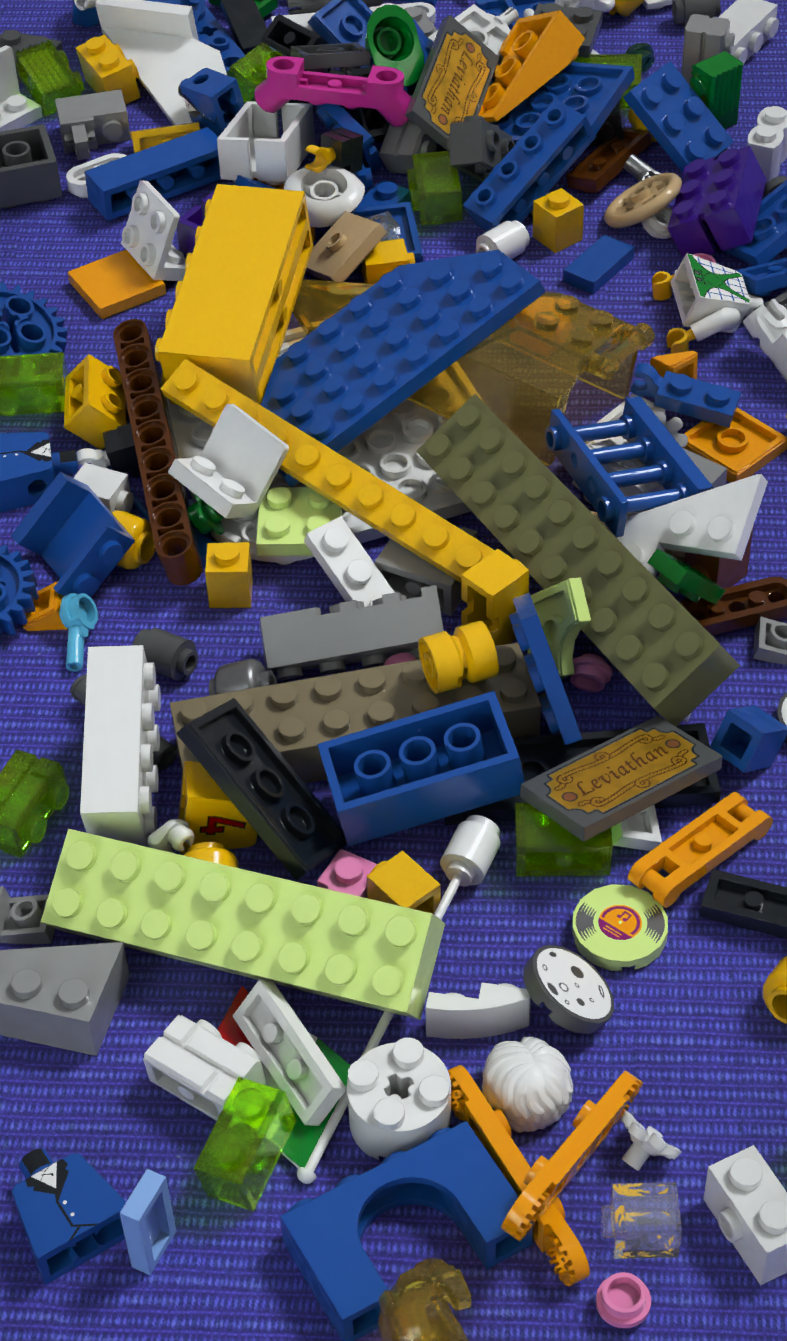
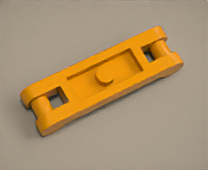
M733 792L636 861L628 873V880L639 889L644 887L653 892V899L664 908H668L678 899L681 892L750 841L762 839L771 828L773 818L762 810L754 811L748 806L747 799L737 792ZM662 869L669 873L665 878L658 873Z

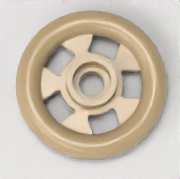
M661 173L634 184L617 196L607 207L604 214L606 224L612 228H625L638 224L657 214L677 197L682 186L681 178L675 173Z

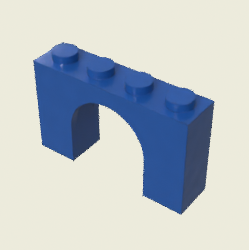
M467 1121L453 1128L446 1127L437 1130L426 1142L406 1152L397 1151L383 1160L381 1165L361 1175L353 1174L345 1177L334 1189L314 1199L306 1198L300 1200L287 1213L280 1216L283 1243L342 1341H355L393 1320L391 1292L361 1245L366 1229L384 1212L404 1205H423L441 1211L456 1223L486 1270L532 1246L533 1225L521 1241L516 1240L501 1229V1225L517 1200L518 1195Z

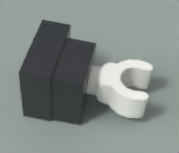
M130 423L103 433L105 451L84 448L76 452L78 465L91 463L103 468L111 465L114 471L122 473L130 471L133 478L141 476Z

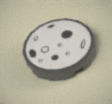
M546 945L538 948L523 967L524 984L530 998L538 1006L543 1002L552 1011L548 1017L557 1025L571 1032L591 1034L604 1026L611 1018L615 1009L614 998L609 986L596 968L579 954L565 947Z

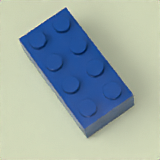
M495 691L317 744L348 847L520 795L521 784L525 782L520 757Z

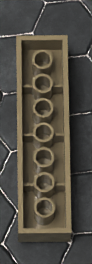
M517 642L495 646L499 663V671L496 677L476 683H470L465 678L462 680L461 687L435 694L431 690L419 659L170 702L182 777L184 761H199L176 733L185 724L234 698L306 784L328 780L317 745L319 743L495 691L512 738L540 736L541 704L523 653Z

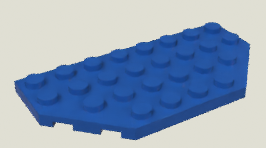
M499 249L400 265L391 272L384 274L377 283L361 295L354 297L348 305L331 318L321 322L314 331L299 342L292 344L285 353L276 359L261 406L335 452H338L545 293V290L540 280ZM281 469L278 470L277 474L290 487L299 482Z

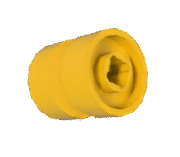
M483 621L455 627L452 636L446 631H441L419 638L418 651L421 666L427 683L435 694L461 687L462 680L465 678L470 683H476L496 677L498 674L499 663L495 644Z

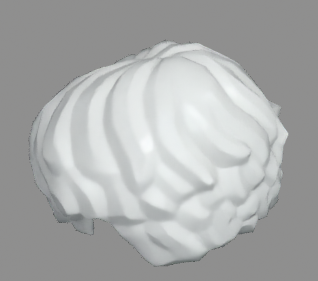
M523 1037L521 1042H500L494 1046L486 1059L482 1075V1094L492 1108L495 1110L500 1109L503 1112L510 1128L516 1132L544 1130L547 1126H551L554 1122L559 1121L561 1116L569 1109V1103L572 1102L573 1083L570 1076L571 1068L557 1049L549 1046L541 1039Z

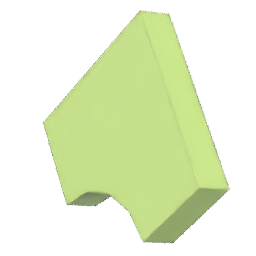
M581 577L567 579L531 595L561 679L574 674L573 651L575 640L581 628L591 621Z

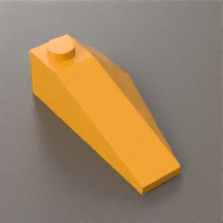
M561 10L518 18L501 45L499 53L503 58L501 64H498L492 76L494 78L493 84L488 87L478 116L484 117L485 121L489 123L499 121L577 58L579 54L578 49L585 40V37Z

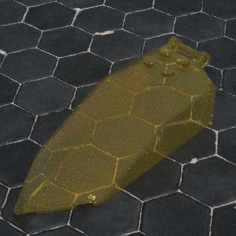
M303 279L292 313L306 335H308L321 322L331 318L348 305L354 297L361 295L374 284ZM544 289L545 293L407 399L449 419L476 394L544 465L550 466L555 460V454L547 448L545 430L550 425L551 410L560 409L565 414L569 394L578 379L620 399H625L630 392L638 350H645L655 340V333L648 324L639 323L636 326L613 317L607 311L598 310L586 305L573 296Z

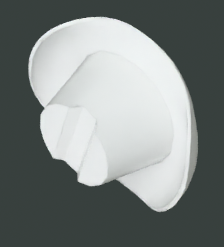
M327 165L324 171L320 173L302 168L288 177L283 190L305 191L310 227L318 228L332 226L345 211L351 213L361 203L365 194L364 184L354 174L344 168Z

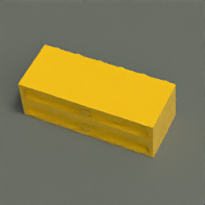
M224 184L216 185L212 199H208L205 204L203 225L198 226L196 229L193 253H188L186 257V272L183 281H178L176 285V301L173 309H168L166 313V329L163 337L158 338L156 341L155 359L161 363L162 386L184 359H187L261 405L274 364L279 357L313 249L305 191ZM170 400V403H171V404L178 405V404H176L175 402H173V401Z

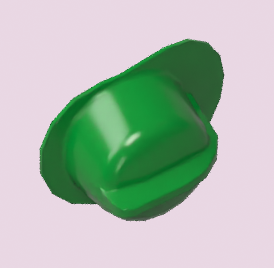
M384 5L377 8L370 15L367 23L365 47L370 51L375 66L391 67L402 71L404 74V87L415 84L420 78L425 63L413 18L405 9L397 5Z

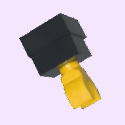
M342 127L321 134V147L309 145L305 149V151L316 155L315 160L311 164H306L305 168L315 173H320L324 171L327 165L331 164L344 168L351 173L362 170L363 135Z

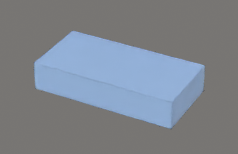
M147 1169L120 1211V1218L131 1267L151 1275L177 1231L166 1176Z

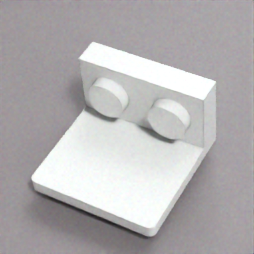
M8 45L0 48V132L23 128L43 117L41 105L22 95L19 91L13 49Z
M141 180L136 194L132 198V208L127 224L122 231L121 244L153 280L183 281L186 272V259L183 257V253L172 245L180 215L148 181Z
M226 404L200 456L174 459L168 473L224 518L253 517L285 459L289 446L238 406Z

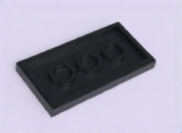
M233 698L185 724L176 733L296 881L347 844L343 829L236 699Z

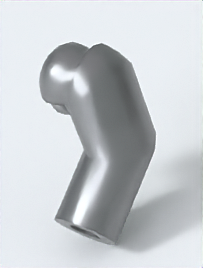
M634 154L628 158L623 166L627 172L637 178L638 182L661 174Z

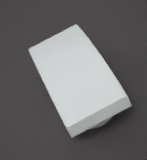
M481 983L479 999L465 997L458 993L441 994L429 992L425 1008L426 1037L446 1039L483 1038L528 1027L531 1013L530 995L527 989L518 988L507 983L498 985Z

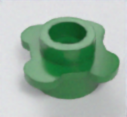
M194 494L197 501L188 507L189 517L194 526L203 534H208L214 530L217 535H222L225 532L221 523L224 517Z

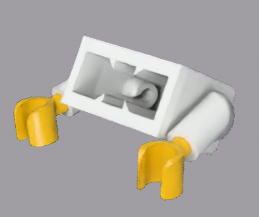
M686 253L680 266L674 271L675 274L670 275L668 272L659 271L652 277L653 298L662 301L670 298L674 293L683 326L691 327L687 331L678 327L669 330L666 341L667 347L671 348V354L689 351V342L697 339L699 342L718 332L733 333L737 331L744 317L750 315L755 308L763 305L762 297L748 294L743 276L738 271Z

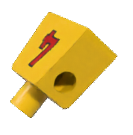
M184 761L178 819L188 822L189 828L194 832L195 837L192 845L202 842H217L224 845L226 850L254 845L257 832L200 762ZM184 842L183 846L185 850L180 851V854L187 853L188 848L191 846Z

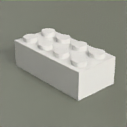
M143 645L88 647L80 815L86 833L148 847L147 839L149 834L157 830L156 806H152V793L158 792L159 779L158 767L153 765V752L159 751L160 734L159 726L155 724L154 712L161 709L160 685L156 684L154 662L147 663Z

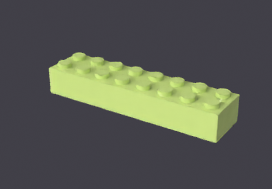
M72 829L67 831L41 919L42 923L63 932L108 943L124 942V947L257 980L273 981L277 985L421 1020L445 923L432 913Z

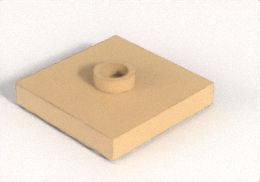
M345 211L313 247L305 272L334 285L341 286L382 240L387 231L378 222Z

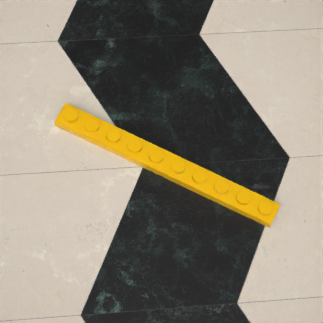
M184 359L160 388L165 397L215 427L226 404H235L289 446V451L279 469L460 583L461 574L495 551L187 359Z

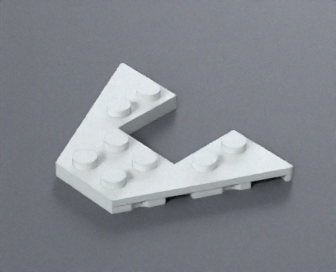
M756 474L626 517L624 535L616 538L655 578L658 571L647 562L656 549L663 552L665 549L742 561L768 481L762 474ZM691 713L683 720L684 722L688 723Z

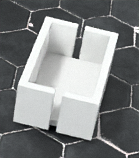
M247 101L217 138L221 179L233 180L235 183L237 176L241 175L252 180L257 178L258 181H266L268 185L285 184L288 177L296 172L309 153L305 151L306 147L315 144L313 104L286 103L281 107L283 135L279 138L277 111L275 113L265 112L259 107L257 102Z

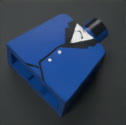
M203 68L192 77L184 79L178 87V93L184 98L191 121L199 122L200 129L208 127L218 137L244 106L237 79L209 68Z
M45 432L0 433V513L35 504L59 472L66 475L77 474L79 470L76 451L68 450L52 453L49 434Z
M35 1149L21 1159L19 1169L24 1175L25 1180L16 1184L11 1191L21 1224L45 1285L125 1239L120 1211L126 1201L80 1154L71 1153L54 1163L45 1149Z

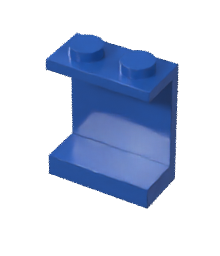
M59 472L11 535L18 545L40 554L60 578L53 589L63 596L70 593L78 595L84 593L92 597L135 542L134 538L88 485L62 472Z

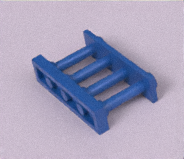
M641 396L625 398L623 415L620 416L619 420L573 427L560 409L551 410L550 425L545 430L547 448L553 451L597 511L599 519L605 522L615 537H622L624 535L628 513L650 510L714 488ZM622 436L628 441V444L591 450L585 444L587 441ZM640 459L646 465V467L607 473L602 466L603 464ZM658 482L665 490L625 497L619 488Z

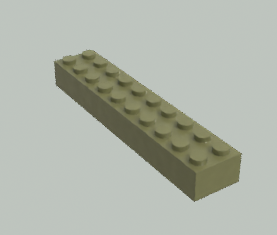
M476 394L463 404L416 451L512 556L529 569V574L543 589L570 578L581 577L591 621L583 626L581 630L646 701L669 723L674 726L681 723L740 667L739 663Z

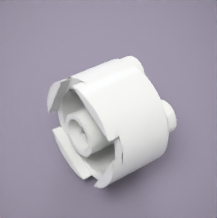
M405 1037L395 1043L375 1047L352 1063L348 1069L347 1098L350 1130L356 1144L368 1156L379 1160V1156L386 1158L397 1151L406 1152L426 1142L437 1130L449 1128L451 1123V1080L448 1070L441 1059L430 1050L424 1048L419 1040Z

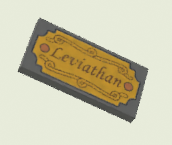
M448 15L440 24L405 116L448 151L447 139L450 136V123L463 122V118L466 116H478L499 56L456 19Z
M657 715L522 783L520 798L584 842L722 768V755Z

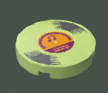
M617 884L596 888L580 899L573 912L572 934L575 938L574 943L579 953L589 962L609 971H622V967L635 966V969L646 967L660 956L667 943L668 916L662 905L655 901L650 893L631 885Z

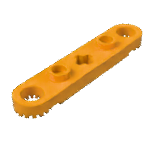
M458 1065L449 1069L451 1111L453 1110L454 1115L460 1121L468 1122L519 1197L527 1187L524 1179L531 1167L511 1138L512 1132L507 1118L500 1109H492L465 1067ZM557 1197L540 1219L533 1224V1240L542 1253L546 1252V1255L552 1258L549 1260L550 1265L556 1264L553 1270L555 1274H558L560 1281H563L565 1286L570 1287L589 1277L590 1268L580 1242L565 1221V1211L559 1197Z
M625 1070L597 1104L588 1100L583 1105L572 1123V1126L576 1129L549 1160L541 1155L529 1170L524 1179L527 1187L506 1215L501 1225L502 1230L518 1241H521L526 1236L532 1225L540 1219L608 1136L613 1125L620 1121L625 1109H629L630 1105L626 1102L632 1103L642 1087L643 1082Z

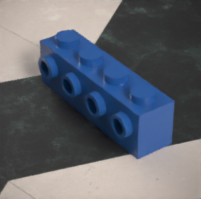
M555 99L463 204L474 224L487 232L505 221L512 222L517 220L522 223L533 210V201L545 196L596 138L586 116Z
M208 127L84 171L89 202L109 221L130 213L132 198L136 194L141 180L148 181L165 200L220 180L218 136Z

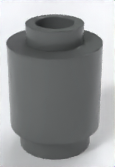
M672 0L674 24H682L683 27H686L690 16L693 14L706 15L709 18L719 17L721 13L720 0Z
M159 628L141 630L132 644L143 645L147 663L154 662L156 674L175 681H181L186 676L191 675L198 663V653L193 641Z

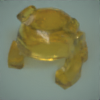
M427 1258L418 1262L413 1269L399 1275L396 1284L390 1290H385L379 1297L380 1311L378 1324L382 1340L469 1341L449 1307V1304H451L453 1309L457 1311L471 1307V1294L460 1269L456 1270L453 1265H448L442 1259Z

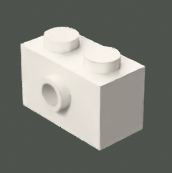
M753 1145L708 1166L703 1200L717 1219L723 1235L729 1242L733 1243L759 1284L763 1285L787 1273V1192L759 1151Z

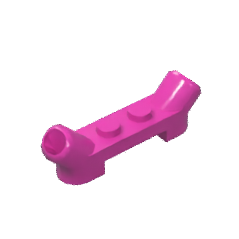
M278 56L267 61V78L255 88L257 104L262 110L269 113H275L290 100L308 101L313 105L327 103L342 105L349 109L359 107L376 109L393 127H400L409 120L405 114L411 97L403 89L404 74L396 68L373 65L367 78L304 71V58Z

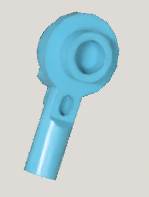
M70 593L62 598L59 615L63 625L68 628L66 669L78 672L83 669L85 637H88L89 631L94 629V625L98 621V611L94 601L87 594L81 593L78 595Z

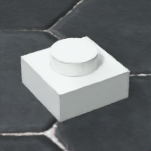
M655 805L610 828L613 846L651 851L662 843Z

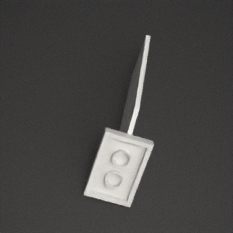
M97 0L95 6L103 35L105 34L113 44H119L127 60H133L139 72V81L173 125L191 123L192 121L184 98L178 93L179 84L203 68H209L227 75L220 51L199 41L192 6L145 0Z

